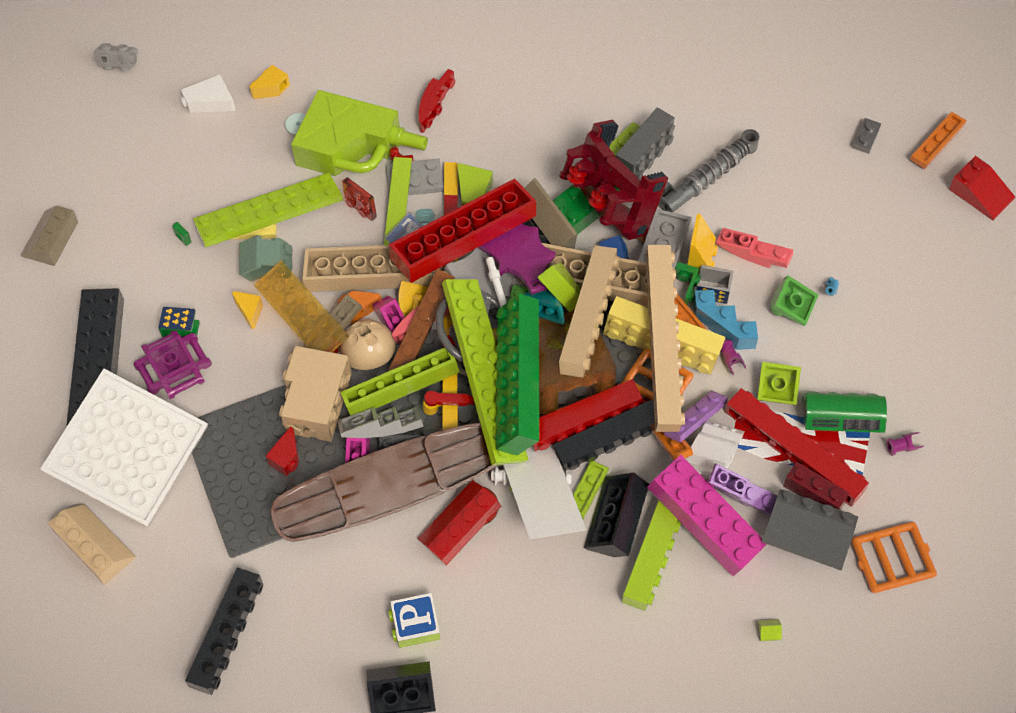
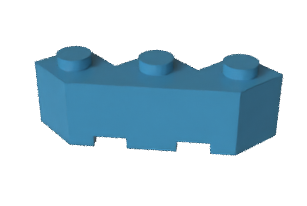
M714 290L695 291L693 300L694 314L701 323L703 322L710 327L709 329L712 332L724 336L726 340H732L733 347L736 350L756 349L758 341L756 321L737 322L735 305L716 306Z

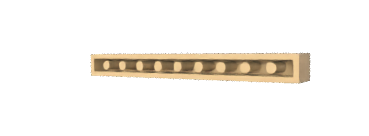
M648 245L645 255L655 432H679L681 426L685 424V414L681 413V406L684 405V396L680 394L683 379L682 376H679L681 358H678L677 352L680 351V340H677L676 336L679 333V322L675 320V316L678 315V304H674V298L677 297V287H673V281L676 280V270L672 269V264L675 262V254L671 252V245Z

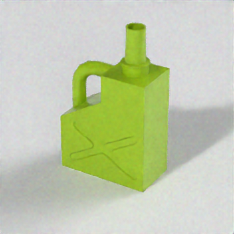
M318 90L295 135L291 147L296 166L324 174L330 173V175L336 177L344 170L354 173L372 171L378 167L383 158L389 159V150L394 146L399 148L403 145L425 151L428 137L405 131L404 127H400L397 110ZM368 154L372 155L366 162H357Z

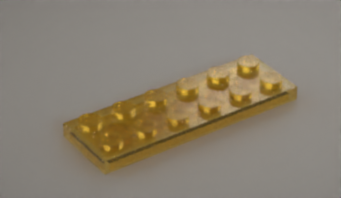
M282 260L254 285L309 349L332 353L349 337L348 333Z

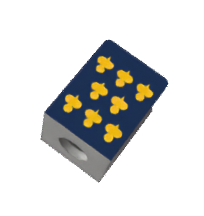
M701 265L700 280L728 285V288L698 283L696 291L714 290L715 302L727 304L734 271Z

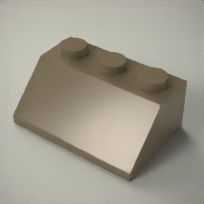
M57 205L46 210L23 249L21 257L55 266L78 224L74 211Z

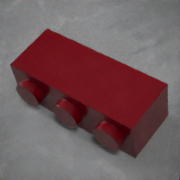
M797 461L786 476L783 487L796 495L810 498L813 501L830 505L839 510L842 509L849 495V492Z

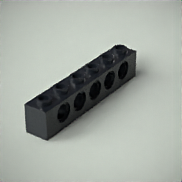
M236 568L185 679L188 687L212 695L214 690L218 689L221 683L220 676L229 665V656L238 645L237 638L240 632L245 630L246 618L254 610V600L257 594L260 595L264 584L259 574ZM242 591H248L247 595L239 596ZM233 610H240L238 614L230 615ZM231 628L228 634H222L224 629ZM223 647L221 652L213 653L215 648ZM208 666H214L211 672H204Z

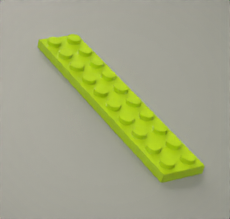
M446 279L442 282L491 463L492 465L525 463L529 460L526 450L517 456L496 450L497 346L478 279Z

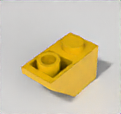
M271 65L249 86L252 98L260 99L280 96L290 86L287 73Z

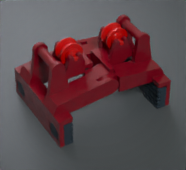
M613 119L593 124L592 130L587 133L584 144L567 150V158L559 177L563 180H569L574 187L581 189L591 207H594L596 212L602 214L599 220L602 225H614L627 240L647 236L668 177L661 171L660 173L657 172V174L644 175L640 180L619 159L614 157L615 154L609 148L611 141L615 139L619 125ZM575 158H582V160L575 163V166H572ZM633 202L630 212L621 203Z

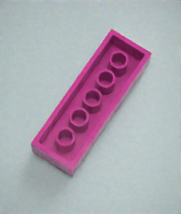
M682 455L677 457L647 487L732 576L741 571L767 545L762 542L763 538Z

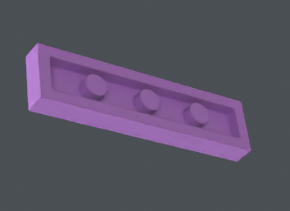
M711 390L684 413L685 424L681 426L679 432H664V435L681 443L728 403V397Z

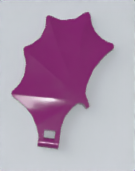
M520 224L478 247L493 257L500 267V276L507 272L517 276L526 285L531 295L547 290L538 276L556 258V252L547 249L541 243L537 227Z

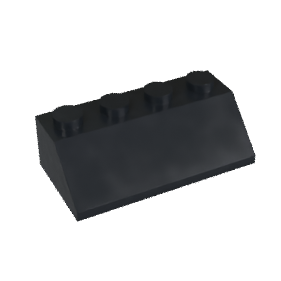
M634 472L605 477L584 548L586 550L611 557L629 556L647 496L648 482Z

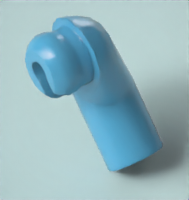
M829 277L825 283L828 286L826 293L834 296L837 294L839 282L837 279Z

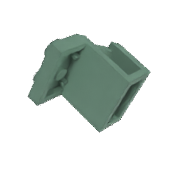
M258 235L241 242L239 275L251 282L274 272L286 280L292 278V246L281 238L265 240L261 239V236Z

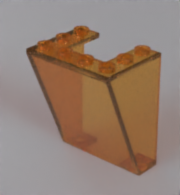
M574 311L564 313L565 323L563 325L544 318L539 319V414H549L558 410V394L560 391H571L576 387H588L595 383V394L615 387L617 368L600 332L598 340H594V354L589 357L591 359L590 368L585 371L584 378L560 374L559 360Z

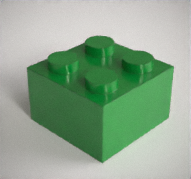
M571 185L553 200L577 232V235L598 219L599 212H596L595 208L591 207L588 199L578 187Z

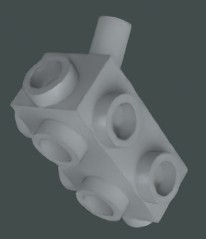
M103 43L94 51V60L98 62V66H103L105 70L119 67L121 71H128L137 62L136 54H138V49L128 47L125 44L113 46L110 43Z

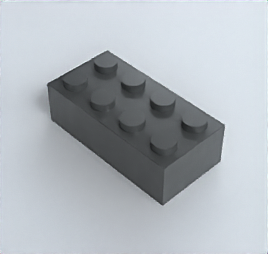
M656 107L616 154V158L640 180L645 170L652 167L656 157L662 155L666 145L669 146L674 139L675 117Z

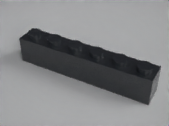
M652 399L553 444L564 470L577 469L580 464L586 461L592 462L601 454L612 453L621 445L627 446L633 443L634 439L651 435L652 431L655 430L654 400Z

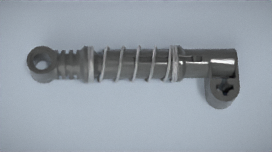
M754 129L745 130L738 140L730 146L723 147L721 151L717 152L716 157H710L708 163L704 162L702 168H696L694 174L690 173L676 188L667 181L662 194L663 197H661L658 206L664 211L675 212L692 197L699 196L702 190L709 188V184H715L716 179H721L723 173H729L730 168H735L744 156L756 152L760 138L759 133Z

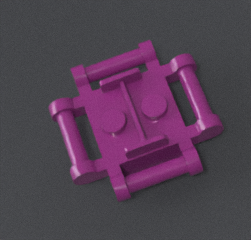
M172 330L170 331L171 334L148 345L144 344L141 346L146 356L135 361L133 365L140 372L149 393L156 395L164 388L171 400L175 398L176 394L198 383L201 385L205 382L199 370L209 368L212 362L203 352L195 333L181 338L177 331ZM186 345L192 346L199 361L195 362ZM151 364L159 381L153 382L146 369V365ZM191 374L195 375V377L173 388L169 386Z

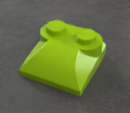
M762 362L757 400L796 406L801 367Z

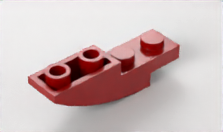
M447 69L439 80L432 78L423 93L419 106L421 133L430 128L435 117L441 114L443 109L441 101L444 100L448 90L452 89L455 85L454 71Z

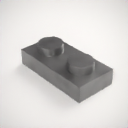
M864 118L852 148L869 154L882 123Z

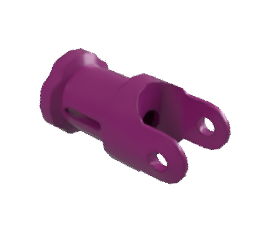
M725 340L720 352L725 358L724 362L729 371L734 375L731 368L732 365L742 363L745 369L746 365L741 355L735 351L732 340Z
M920 432L904 434L901 438L897 439L887 438L886 448L888 453L893 456L897 452H910L924 447V445L914 447L912 443V435L919 434Z

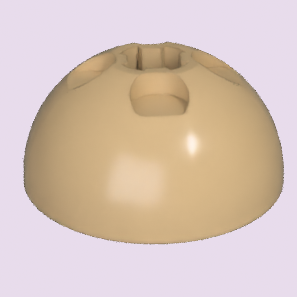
M361 320L352 324L344 332L340 342V354L347 355L350 367L359 370H370L384 365L392 358L396 350V341L392 337L390 329L383 323L375 320Z

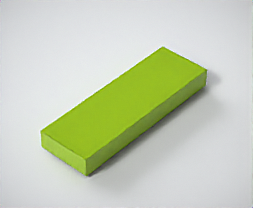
M595 461L589 463L573 494L583 520L609 471L608 467Z

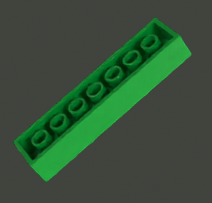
M520 293L498 309V328L496 331L498 335V345L496 347V450L516 456L539 442V300Z

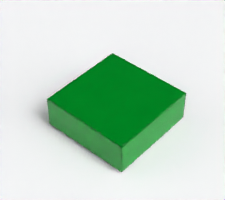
M178 222L174 223L172 228L175 236L185 246H188L192 243L189 233Z

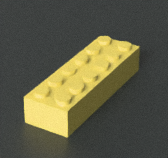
M616 296L608 314L603 334L611 339L625 342L627 345L636 346L643 350L646 348L651 350L649 309ZM675 318L676 322H679V333L676 336L677 340H680V351L677 352L678 358H681V365L711 375L725 337Z

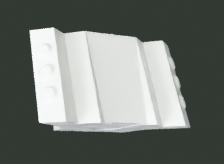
M707 421L691 446L693 455L685 459L708 482L714 464L728 469L734 459L744 431Z

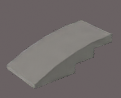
M374 406L338 420L341 437L346 438L384 437L424 427L417 406L398 413L396 406L377 413Z

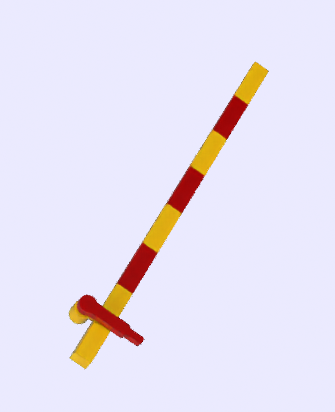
M444 162V215L458 208L457 162ZM449 314L443 318V325L449 341L454 346L455 342L452 336L450 337L449 335L450 327L453 324ZM457 374L442 380V393L428 391L425 394L423 411L427 415H434L438 411V407H442V430L458 427V406L475 405L473 396L457 394Z

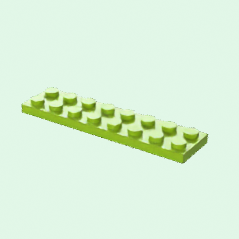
M326 173L195 217L193 222L206 248L343 201V196L330 173Z

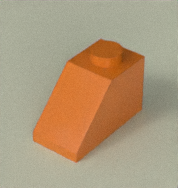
M361 291L346 293L362 306L350 324L352 325L374 312L375 310L372 305L382 299L381 295ZM346 294L342 295L340 299L337 300L338 304L346 296Z

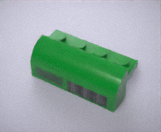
M816 391L803 393V423L805 430L885 433L887 422V402L885 396H879L874 393L868 395H859L857 393L844 395L837 392L820 394Z

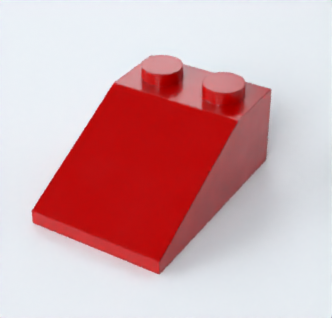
M976 155L953 177L949 188L951 192L992 221L1015 199V195L993 168Z

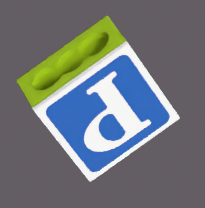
M432 593L391 601L392 609L388 610L390 622L395 623L396 629H392L394 642L398 641L399 648L441 640Z

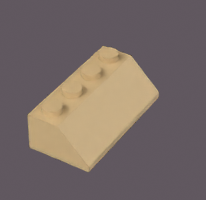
M85 504L64 509L48 522L52 531L104 585L136 558Z

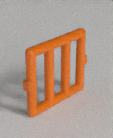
M646 348L643 350L620 384L632 380L637 372L652 380V371L642 366L647 358L651 359L650 349ZM681 367L679 375L684 378L680 394H683L693 379L694 374ZM635 383L641 395L650 400L653 399V392Z
M913 521L855 536L851 540L859 560L857 565L859 570L864 572L872 593H879L937 576L936 569L929 555L930 548L928 543H924L917 524ZM911 531L927 571L915 573L899 533ZM892 537L908 576L896 579L880 538ZM873 542L887 576V582L877 584L861 543Z

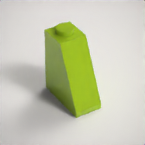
M458 163V176L463 206L490 191L494 182L493 171Z
M561 262L552 265L539 275L538 278L564 307L571 312L575 310L581 288Z

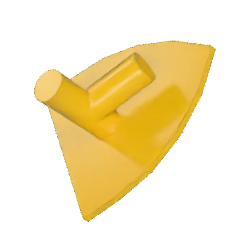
M401 280L398 303L405 317L420 305L428 287Z

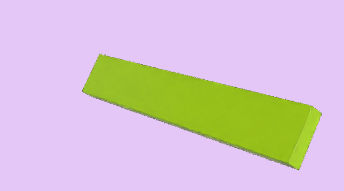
M394 157L384 245L391 244L386 238L406 218L412 158Z

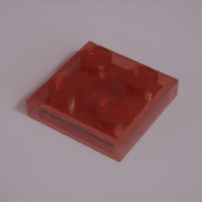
M346 177L342 181L346 204L350 208H355L363 218L367 217L373 221L377 217L374 196Z

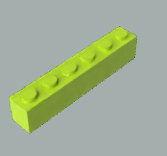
M442 348L341 392V395L350 415L374 406L376 409L460 373L455 358L446 348Z
M660 500L656 506L622 599V603L646 611L648 605L652 606L655 594L652 593L654 587H659L662 578L659 575L661 568H666L669 559L666 557L667 551H672L675 539H672L674 532L678 533L681 527V522Z

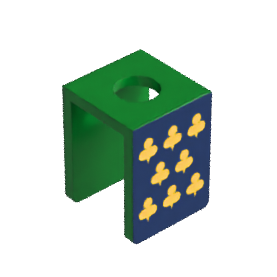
M163 307L158 326L162 338L171 334L170 331L172 330L177 331L181 338L191 333L198 335L200 321L194 320L195 309Z

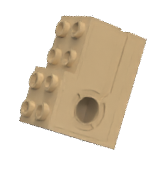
M295 346L293 353L289 354L288 370L285 369L283 373V381L286 384L285 405L281 406L279 416L282 418V425L286 431L290 426L294 428L295 435L308 438L315 437L319 440L332 442L344 403L341 392L348 389L352 376L349 358L347 355Z

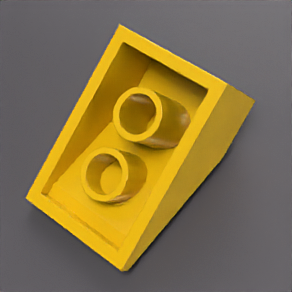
M697 213L688 265L699 268L698 275H700L701 265L714 267L715 261H712V256L716 257L718 246L715 245L716 237L702 215Z

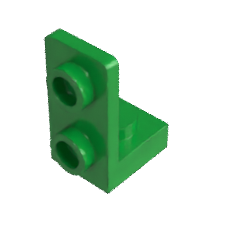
M677 262L675 268L676 278L683 282H690L684 301L688 306L689 301L693 302L695 291L693 290L700 283L701 276L698 275L699 268Z

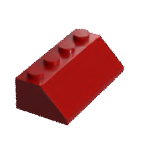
M472 480L417 539L447 566L502 506L484 487Z

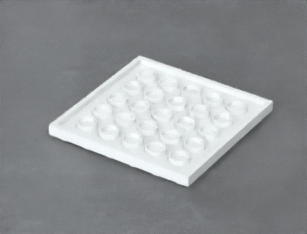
M103 369L40 470L148 527L207 429L208 423Z

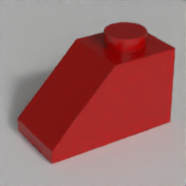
M291 426L266 455L268 464L286 477L290 472H294L299 464L294 428Z

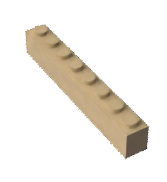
M594 245L559 360L560 374L584 378L585 371L590 368L591 359L589 357L594 354V340H598V326L603 323L604 314L602 312L607 309L608 299L606 298L611 295V282L615 281V268H618L620 263V257L617 256V248Z

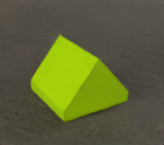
M779 619L758 620L760 642L782 640V624Z

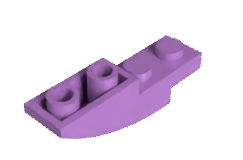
M714 464L708 483L731 499L770 515L777 499V495L749 482V479L718 464Z

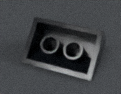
M430 661L367 670V689L371 713H427L436 711Z

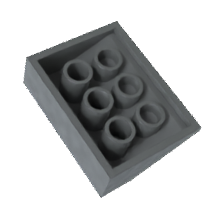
M780 489L762 542L842 571L858 516Z

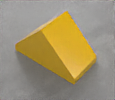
M237 291L232 292L235 304L251 329H254L263 307L261 297Z

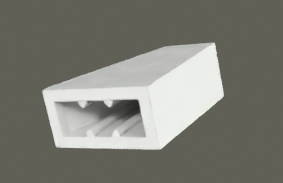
M220 75L181 90L183 95L180 98L184 108L188 107L190 113L236 110L233 99Z

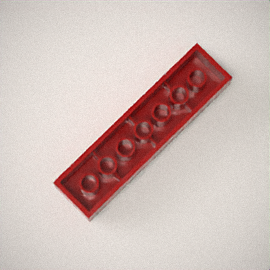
M514 178L389 244L390 259L408 281L413 283L535 217L536 200Z

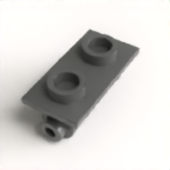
M414 431L379 437L380 449L418 438L420 434Z

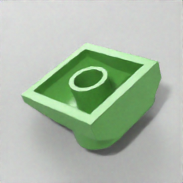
M787 275L777 287L770 303V308L776 316L784 315L805 326L818 298V294Z

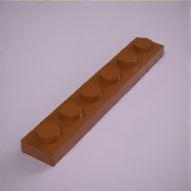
M439 269L436 270L388 372L417 359L436 319L437 309L441 301L446 297L442 282L446 279H455L454 276Z

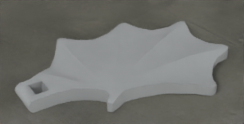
M476 248L465 259L445 265L444 269L454 276L455 279H478L480 290L497 298L493 282L490 281L488 276L489 269L486 259L491 257L488 253ZM494 260L496 269L499 270L500 267ZM508 272L504 273L500 279L505 298L510 294L509 286L511 281L518 278Z

